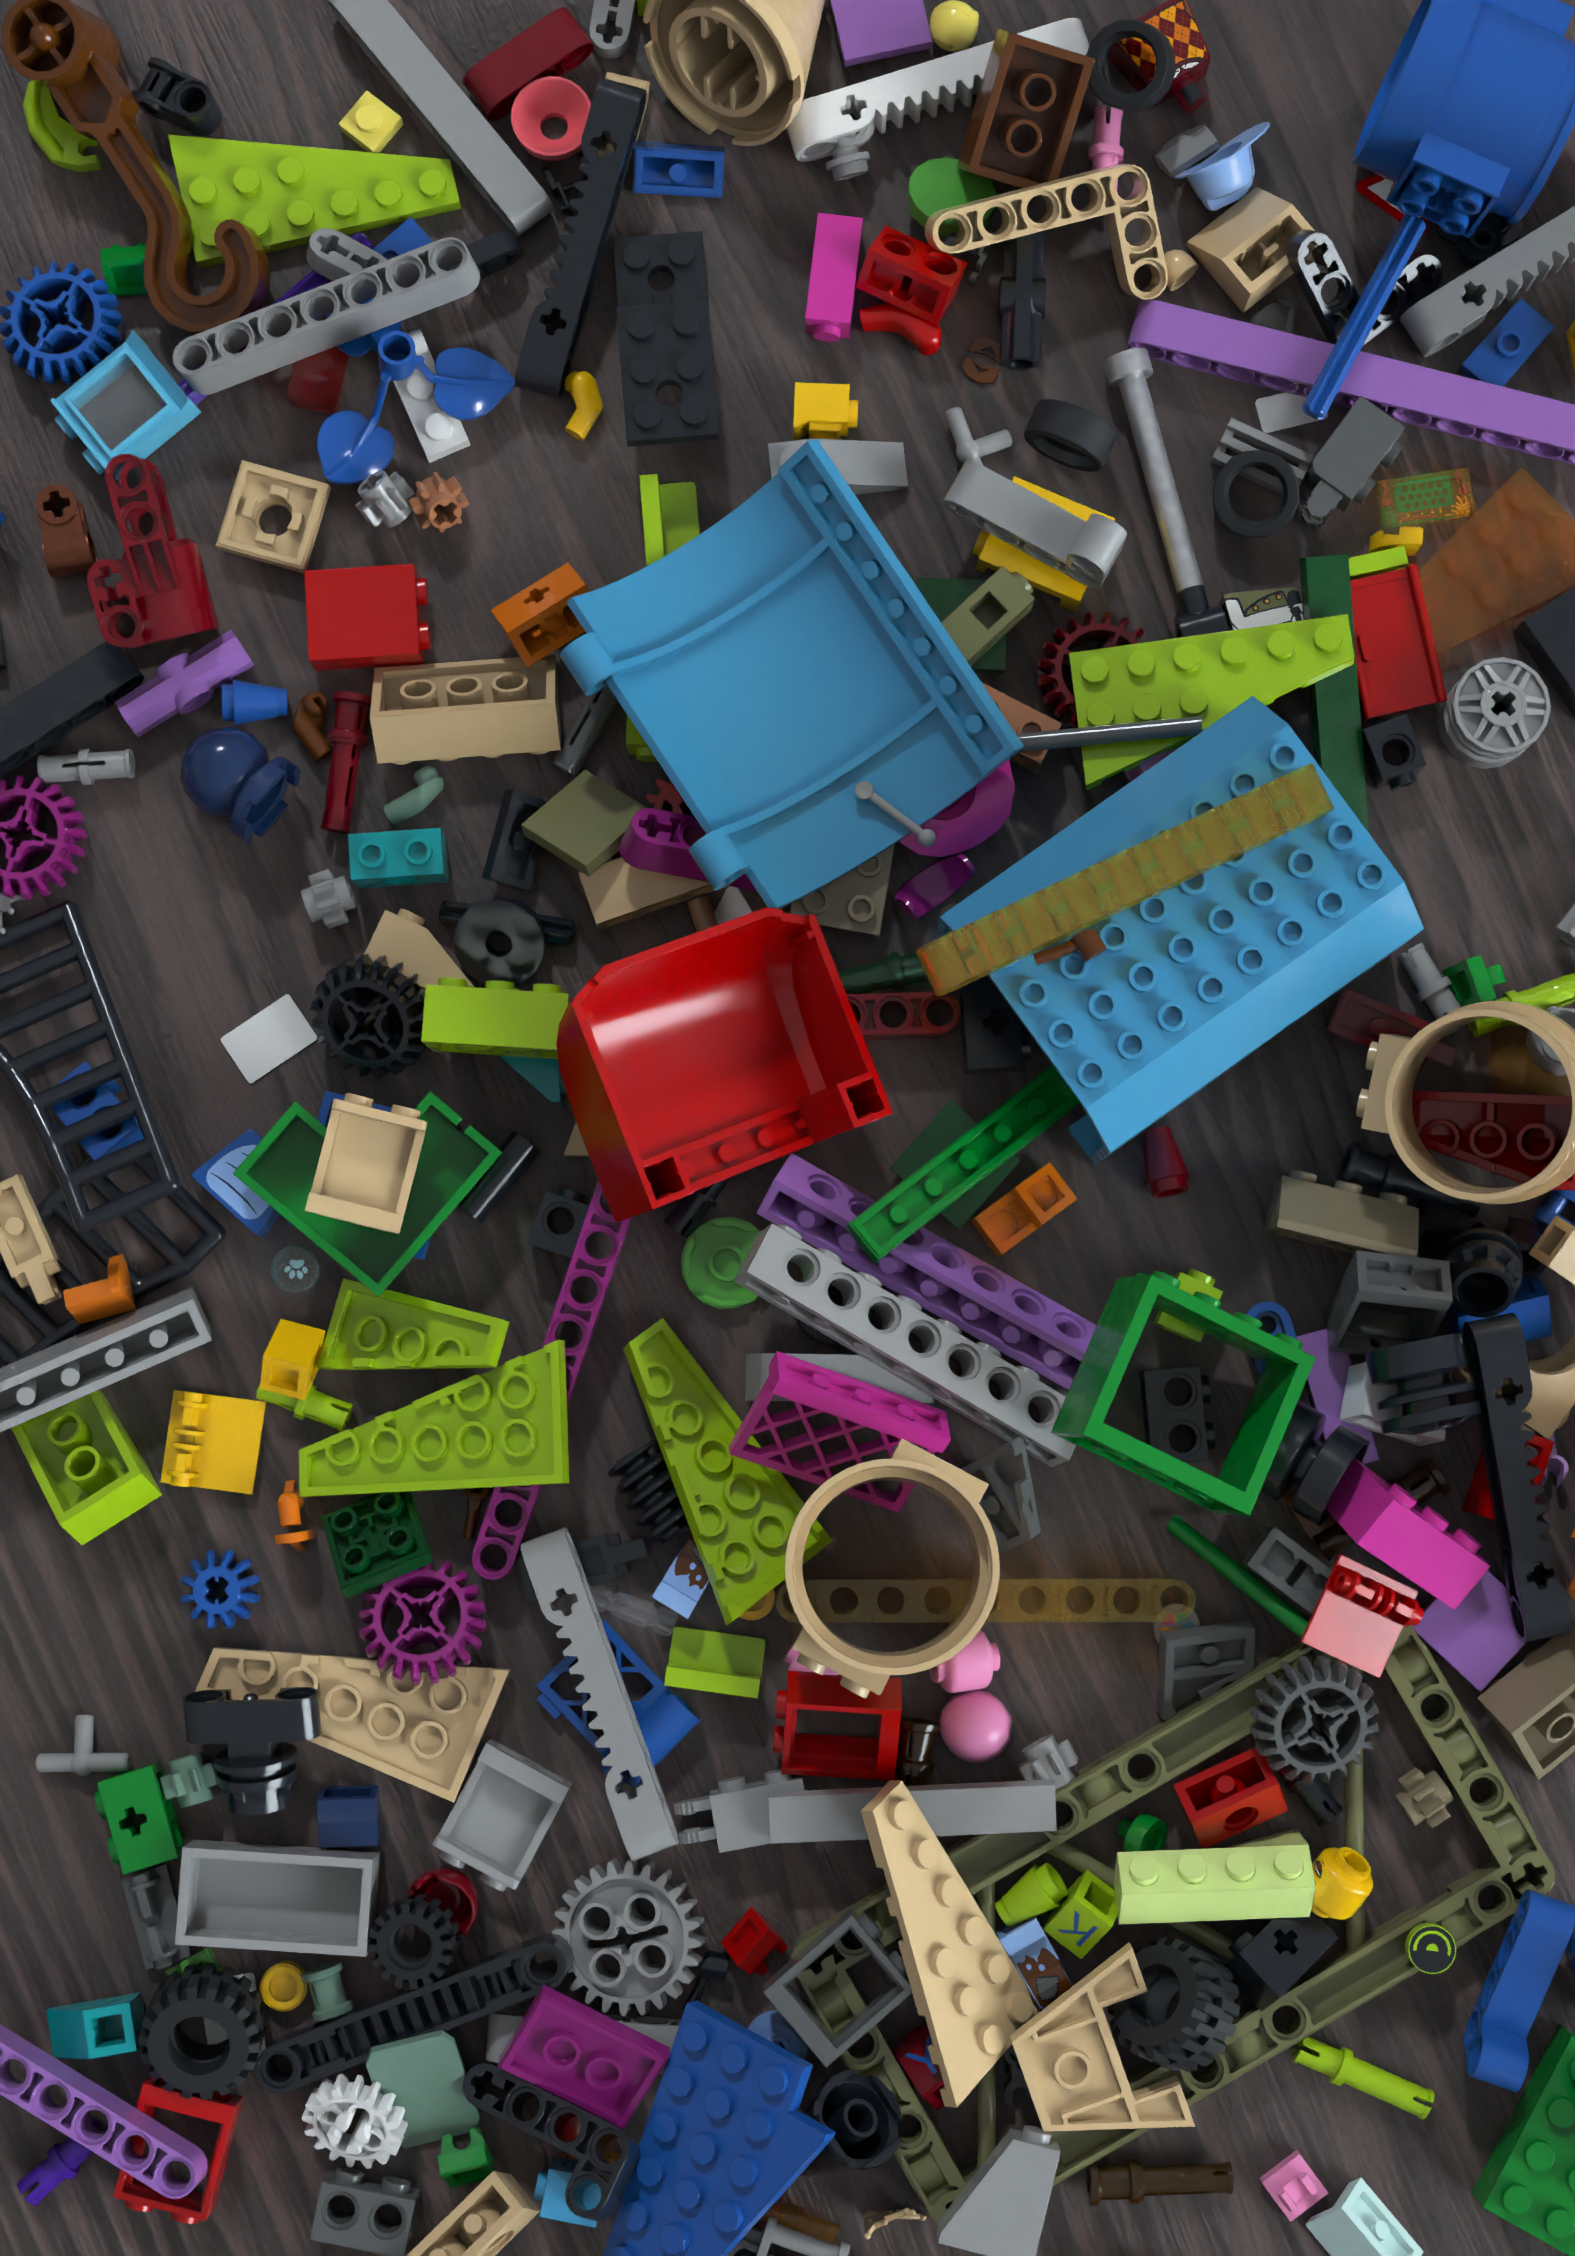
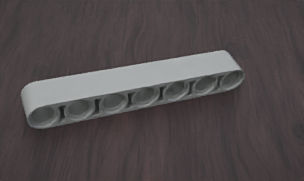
M327 0L331 11L349 35L506 226L514 231L517 237H520L554 210L550 198L540 184L388 0Z
M453 237L443 238L190 336L176 346L172 355L173 364L195 392L202 395L214 394L467 296L477 288L480 281V271L464 242ZM460 264L456 269L449 271L454 265ZM418 280V281H417L414 285H412L411 287H407V285H408L409 283ZM371 297H374L372 301L364 304L366 300H368ZM331 314L329 318L322 320L324 316ZM289 330L287 334L279 337L283 332ZM247 346V347L245 348V350H243L242 352L238 353V351H239L241 348ZM204 363L202 367L196 369L198 365Z

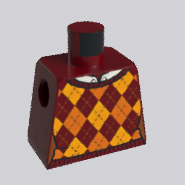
M1168 0L1136 20L1158 28L1169 39L1175 53L1176 73L1171 87L1163 98L1153 106H1157L1174 96L1184 113L1188 114L1198 109L1208 98L1198 81L1207 74L1211 58L1188 1ZM1136 37L1125 38L1115 43L1107 54L1109 61L1137 91L1144 89L1151 82L1156 70V57L1152 47L1144 40Z

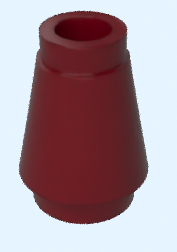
M1164 1126L1145 1131L1143 1133L1145 1140V1187L1151 1189L1152 1197L1154 1198L1170 1197L1186 1192L1189 1189L1187 1180L1191 1176L1171 1133V1128Z

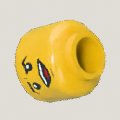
M1331 1847L1324 1849L1312 1863L1316 1889L1311 1911L1322 1918L1330 1917L1332 1919L1345 1920L1352 1917L1373 1889V1880L1370 1874L1371 1867L1367 1860L1351 1848Z

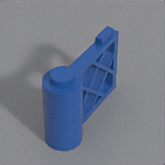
M602 1619L608 1639L616 1646V1662L622 1678L623 1672H641L654 1686L640 1701H631V1704L634 1706L636 1718L655 1767L701 1719L669 1686H664V1681L605 1619ZM623 1655L635 1667H623ZM565 1656L536 1685L542 1692L536 1700L555 1720L563 1714L604 1759L611 1752L609 1748L596 1747L595 1742L600 1737L593 1729L589 1728V1711H583L582 1709L581 1718L570 1706H582L590 1699V1693H582V1700H564L552 1687L565 1672H569L571 1666L578 1660L577 1656ZM602 1766L601 1769L607 1776L613 1766ZM627 1770V1779L621 1782V1787L627 1783L634 1788L642 1779L640 1775L632 1777L629 1770Z

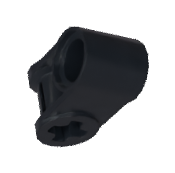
M151 57L147 63L149 71L140 88L131 92L139 104V109L152 117L170 122L193 135L206 136L215 132L220 126L222 114L208 85L179 71L164 60ZM196 103H205L201 110L193 113L189 112V109Z

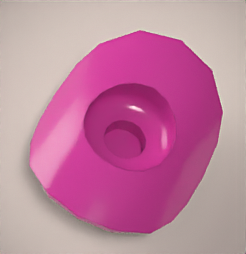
M1010 761L1005 762L959 800L921 826L922 829H931L935 832L936 842L933 846H922L914 833L909 834L899 842L918 855L943 857L973 848L995 834L1010 816L1015 784Z

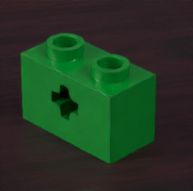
M161 1761L109 1776L97 1782L99 1791L95 1792L96 1808L102 1819L107 1818L112 1834V1837L108 1838L109 1853L113 1863L121 1865L123 1875L178 1858L182 1855V1847L185 1846L173 1800L172 1798L165 1800L160 1777L165 1775ZM134 1812L136 1814L144 1813L147 1821L142 1825L139 1823L131 1824L129 1815Z

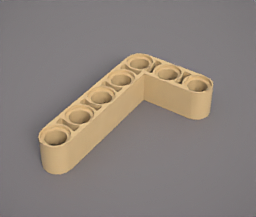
M1114 164L945 208L933 213L925 225V237L928 244L938 251L952 254L1105 215L1117 278L1121 289L1126 294L1144 300L1153 299L1165 290L1168 282V272L1150 180L1147 173L1136 165ZM1127 172L1134 181V188L1128 197L1122 199L1116 192L1115 184L1118 177ZM1084 184L1090 192V200L1085 208L1077 210L1072 204L1071 195L1076 186ZM1040 195L1045 200L1046 212L1040 220L1033 222L1028 216L1027 206L1033 197ZM997 207L1001 211L1003 222L997 231L988 233L983 226V216L989 208ZM952 218L957 222L959 233L953 243L945 245L938 236V230L944 220ZM1138 219L1143 227V234L1137 243L1130 245L1125 238V228L1131 220ZM1147 265L1151 270L1152 279L1146 288L1139 290L1134 283V274L1140 266Z

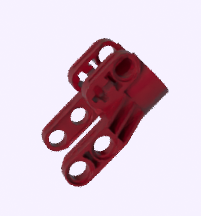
M120 454L113 457L107 464L105 481L125 552L122 559H102L95 562L87 575V585L103 638L111 645L117 647L128 646L129 649L218 628L219 623L198 544L190 538H178L159 468L153 462L131 454ZM127 462L121 468L119 474V487L115 481L114 473L119 464ZM138 466L141 472V480L135 488L131 489L127 477L132 468ZM146 512H149L152 515L154 525L151 532L144 535L140 529V519ZM127 518L129 519L132 533L127 527ZM112 573H120L122 582L115 584V587H107L105 578L112 576ZM125 596L129 598L130 604L111 607L110 601L119 600ZM124 612L129 614L135 622V630L130 638L120 634L117 628L118 617Z

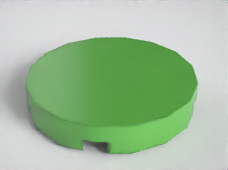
M945 157L928 160L916 167L909 179L906 189V197L909 201L908 209L912 217L925 228L928 218L939 210L995 196L996 191L991 180L957 166L958 159ZM991 207L985 212L983 216L984 228H986L991 220L995 207ZM952 218L944 220L940 224L938 235L951 237L952 232L959 233L957 222Z
M735 1217L714 1218L700 1225L688 1237L681 1255L682 1275L689 1290L703 1303L718 1309L740 1308L755 1301L758 1295L733 1280L760 1231L751 1223Z

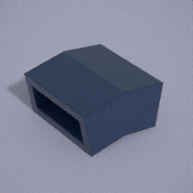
M379 1785L320 1787L316 1799L319 1848L378 1846L382 1842Z

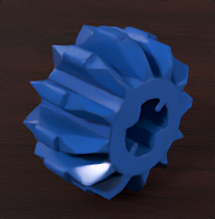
M216 1550L207 1551V1565L199 1559H194L190 1562L191 1569L198 1577L185 1575L181 1578L183 1585L193 1587L192 1593L181 1596V1602L183 1604L193 1601L197 1603V1606L189 1615L193 1620L200 1618L207 1612L206 1628H215L220 1617L226 1629L232 1628L236 1623L235 1614L242 1619H248L252 1615L250 1608L244 1601L249 1603L260 1601V1594L248 1591V1586L261 1581L260 1575H252L246 1578L244 1572L250 1568L252 1561L246 1558L234 1566L236 1560L235 1550H226L222 1561ZM214 1579L216 1582L227 1580L229 1585L226 1587L225 1592L229 1596L228 1599L226 1596L217 1599L214 1597L213 1593L217 1589L213 1583Z

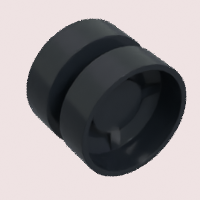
M1298 1400L1260 1492L1277 1501L1291 1488L1294 1482L1298 1483L1299 1486L1293 1499L1292 1511L1317 1526H1321L1331 1515L1326 1510V1505L1341 1477L1354 1457L1362 1463L1370 1441L1349 1428L1340 1425L1329 1435L1324 1443L1319 1442L1324 1429L1326 1415Z

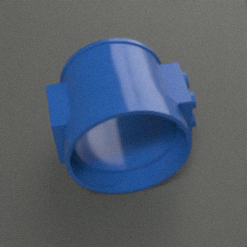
M1422 0L1374 99L1357 141L1351 162L1394 182L1386 199L1387 202L1396 205L1400 211L1407 215L1420 216L1438 224L1442 230L1449 234L1463 235L1470 238L1487 213L1501 216L1510 224H1518L1540 193L1575 125V44L1573 40L1564 37L1575 8L1558 0Z

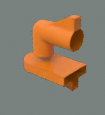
M296 1480L286 1481L284 1493L278 1498L277 1504L281 1527H293L302 1524L300 1509L304 1506L305 1499L299 1495ZM316 1528L274 1535L275 1545L289 1543L296 1551L306 1550L305 1540L317 1538Z

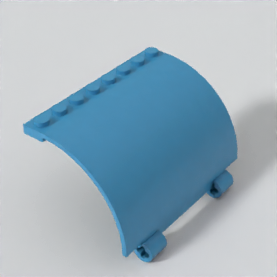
M818 439L807 441L778 469L779 472L768 483L735 510L691 541L625 578L588 593L571 597L566 603L587 634L575 639L560 653L561 659L586 696L593 695L609 686L706 833L688 851L715 891L722 889L746 873L767 907L776 909L783 908L832 883L912 833L869 799L863 800L858 798L855 793V787L859 782H869L873 786V792L921 827L976 787L1024 748V745Z

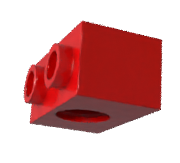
M1255 1747L1173 1785L1183 1812L1201 1849H1206L1288 1811L1280 1785L1271 1767L1267 1764L1265 1756H1261Z

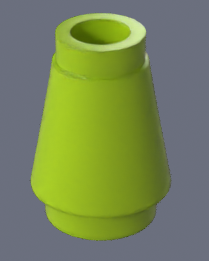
M1046 1862L1040 1867L1033 1865L1002 1896V1899L995 1903V1907L1003 1922L1007 1926L1012 1927L1017 1923L1061 1906V1899L1068 1895V1890L1063 1879L1051 1864Z

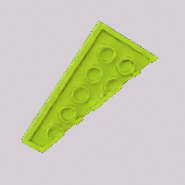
M1348 614L1069 653L1078 728L1201 716L1202 731L1252 696L1267 706L1273 703L1274 699L1299 687L1303 689L1353 665L1355 659ZM1196 735L1081 746L1086 791L1102 784L1101 781L1119 772L1124 771L1125 773L1140 766L1141 762L1166 750L1170 752L1184 745Z
M662 1318L630 1341L623 1350L727 1626L786 1579L785 1555L787 1542L797 1515L805 1503L781 1472L730 1455L729 1445L741 1426L742 1421ZM751 1435L747 1444L761 1448L753 1435ZM817 1519L812 1525L806 1540L803 1564L833 1541Z

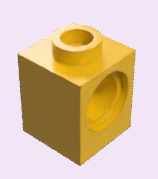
M280 1319L263 1355L260 1389L305 1401L319 1370L317 1365L324 1345L325 1330Z

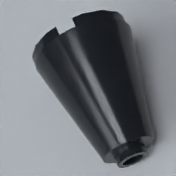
M845 2070L830 2077L823 2083L803 2114L834 2130L835 2134L828 2145L800 2174L801 2176L815 2177L876 2168L891 2158L900 2144L901 2138L898 2139V2124L902 2122V2116L893 2093L879 2078L871 2074L866 2077L854 2073L856 2070Z

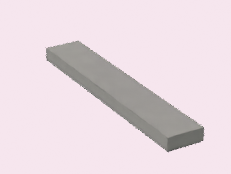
M1054 1779L906 1786L936 1836L1057 1831ZM883 1787L768 1792L770 1844L867 1840L868 1835L861 1810Z

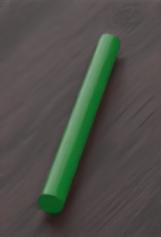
M1177 1514L1170 1520L1165 1528L1168 1532L1299 1638H1302L1309 1622L1305 1617Z

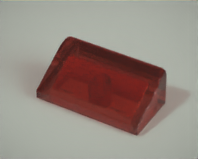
M335 346L294 362L287 391V398L291 405L329 414L336 413L349 355L343 353Z

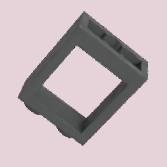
M1356 1250L1326 1311L1328 1351L1364 1355L1368 1352L1395 1345L1433 1338L1453 1301L1449 1261ZM1361 1301L1412 1307L1409 1315L1357 1308ZM1370 1342H1376L1379 1347H1373Z
M851 1908L768 1979L763 1987V1993L825 2067H828L912 1993L900 1952L895 1950L892 1954H889L878 1941L883 1936V1933L866 1913L858 1917ZM850 1930L894 1983L832 2036L791 1987L789 1982Z

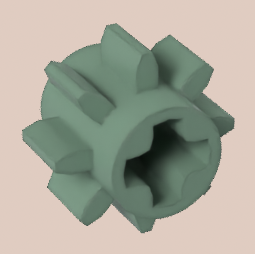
M203 1752L193 1753L168 1762L170 1774L160 1777L165 1800L176 1797L180 1808H185L215 1798L212 1786L218 1785V1771L214 1768V1761L205 1762Z

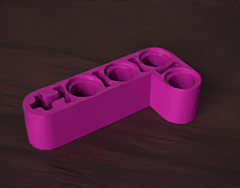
M644 808L638 810L633 815L619 846L620 855L626 863L642 870L708 882L688 851L696 841L706 835L694 816L654 808ZM746 873L727 885L757 891Z

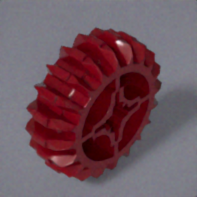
M1087 612L1084 617L1083 627L1077 619L1072 617L1067 621L1069 633L1061 628H1056L1052 636L1057 644L1052 642L1044 643L1042 652L1049 658L1040 659L1037 669L1048 675L1040 677L1037 681V686L1041 689H1053L1043 697L1042 701L1045 706L1056 702L1060 704L1053 714L1056 720L1063 718L1066 713L1072 716L1068 725L1069 729L1077 728L1078 721L1075 698L1063 680L1062 665L1071 668L1069 653H1073L1071 651L1073 648L1085 642H1106L1103 648L1137 644L1143 636L1144 630L1138 627L1131 634L1126 631L1129 624L1127 617H1122L1118 626L1111 625V612H1104L1101 623H1096L1094 614Z

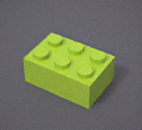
M442 977L439 978L438 985L426 984L421 1041L434 1052L558 1060L556 1046L558 1027L572 998L568 993L561 991L562 986L554 984H533V991H521L514 988V983L507 981H486L485 988H475L467 985V980Z

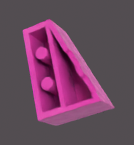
M1354 1457L1326 1505V1510L1356 1544L1455 1610L1491 1567L1477 1553L1482 1547L1481 1544L1461 1528H1458L1455 1533L1447 1528L1449 1522L1429 1506L1422 1509L1416 1504L1417 1500L1396 1483L1390 1485Z

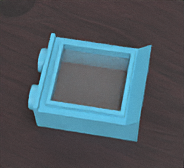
M134 330L131 331L126 342L58 398L50 400L60 413L54 418L71 440L79 436L87 446L82 455L99 475L106 470L107 464L111 459L120 454H131L146 459L202 413ZM127 462L119 464L116 468L114 478L119 481L121 468Z

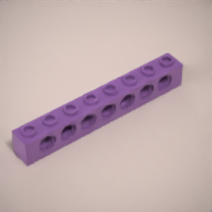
M793 1153L790 1154L757 1211L758 1215L776 1225L781 1224L796 1230L804 1241L817 1248H823L835 1253L848 1266L859 1272L874 1276L887 1288L901 1296L913 1299L924 1309L955 1324L963 1331L1068 1390L1070 1389L1097 1325L924 1227L874 1264L845 1227L877 1201Z

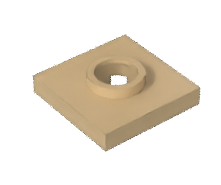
M242 460L216 547L221 551L304 574V571L307 570L331 487L323 482ZM274 505L287 508L292 515V519L287 527L288 530L279 536H276V534H266L260 527V517L263 511Z

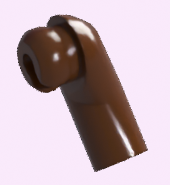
M312 691L300 699L292 728L313 760L319 763L332 754V746L321 732L327 713L328 701L322 693Z

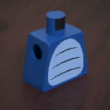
M249 1129L195 1170L191 1176L255 1235L264 1237L280 1213L233 1175V1172L264 1138L257 1131Z

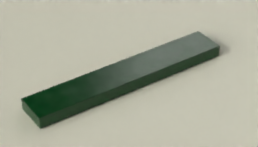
M1348 554L1300 558L1303 619L1309 620L1348 614L1355 658L1353 665L1309 685L1314 759L1369 832Z

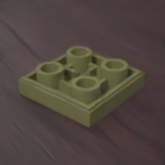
M584 770L522 823L521 826L524 836L589 877L619 851L620 842L633 815L638 810L647 807L589 771Z

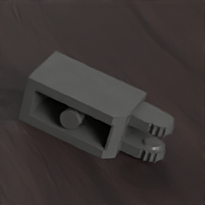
M1362 396L1359 397L1312 460L1311 466L1305 473L1307 486L1313 490L1300 511V518L1305 527L1308 526L1314 529L1321 527L1336 507L1345 512L1353 500L1361 505L1377 483L1371 478L1372 474L1380 464L1388 469L1404 447L1397 441L1405 427Z

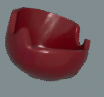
M441 1867L429 1870L413 1881L408 1891V1895L411 1894L412 1899H415L418 1894H426V1902L428 1903L437 1898L442 1901L438 1907L442 1912L448 1907L453 1912L449 1919L450 1923L458 1921L460 1930L455 1936L460 1934L466 1936L470 1932L478 1914L479 1904L477 1890L466 1874L457 1869ZM415 1925L420 1933L428 1935L425 1930Z

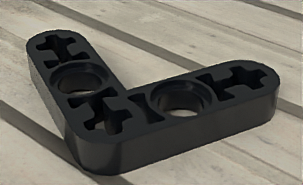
M1301 230L1290 239L1287 246V259L1326 338L1331 344H1336L1346 325L1343 317L1350 318L1367 284L1360 290H1356L1332 240L1327 235L1313 230ZM1309 243L1317 246L1313 249L1312 256L1316 264L1324 266V268L1318 269L1314 262L1304 259L1309 253L1307 247ZM1419 251L1412 252L1398 279L1405 283L1401 285L1396 282L1391 292L1392 300L1390 306L1386 311L1379 314L1363 345L1399 319L1411 306L1431 294L1439 286L1443 270L1441 263L1436 257ZM1418 265L1424 266V269L1420 272V282L1413 281L1418 275L1416 268ZM1335 278L1338 284L1337 294L1332 301L1324 303L1321 297L1322 286L1328 279ZM1340 311L1341 314H1342V316L1337 315V314H1334V313H1337V312Z

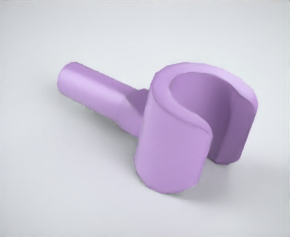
M1553 1433L1548 1440L1553 1441L1554 1445L1540 1485L1543 1486L1545 1484L1548 1471H1550L1557 1478V1487H1560L1568 1473L1569 1466L1567 1461L1557 1454Z

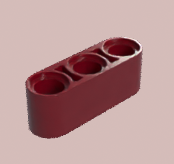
M558 8L476 63L465 74L462 84L490 121H496L511 113L515 98L527 84L548 76L563 77L591 55L594 50V44L568 8Z
M945 992L847 994L851 1007L859 1014L860 1021L858 1025L865 1041L943 1038L955 1030L960 1019L959 1003L953 996ZM934 1004H942L948 1007L952 1019L945 1026H934L928 1021L926 1010ZM890 1005L900 1007L905 1013V1022L896 1028L887 1027L882 1023L879 1016L883 1008Z

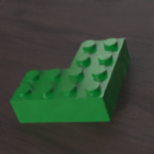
M430 1091L415 1108V1110L421 1111L419 1120L426 1121L428 1124L400 1235L305 1211L327 1128L297 1102L292 1104L233 1172V1175L374 1294L380 1297L501 1156L502 1152L471 1125L468 1126L463 1134L456 1128L461 1124L463 1118Z
M1559 2024L1471 2194L1486 2210L1569 2256H1575V2033Z

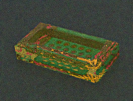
M1468 467L1381 480L1375 485L1383 529L1473 516L1476 512Z

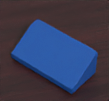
M637 141L634 146L633 193L722 198L726 147Z

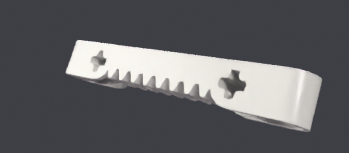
M1067 18L1017 33L1018 35L1083 55L1087 54L1089 48L1082 22L1078 18ZM994 41L803 100L797 116L786 128L796 159L801 162L813 161L830 156L833 151L852 145H858L859 147L869 141L874 134L875 127L881 134L886 133V121L891 120L899 129L903 127V116L907 114L915 123L920 122V112L923 109L932 118L937 117L939 104H942L949 113L953 112L955 99H960L966 107L971 106L972 94L976 93L978 95ZM848 113H854L855 118L858 120H853Z

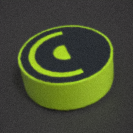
M1427 1922L1415 1926L1409 1932L1405 1942V1951L1408 1959L1417 1969L1428 1974H1438L1447 1970L1452 1965L1456 1956V1944L1452 1935L1446 1929L1436 1923Z

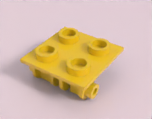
M174 1390L160 1482L180 1487L191 1486L253 1495L266 1402Z

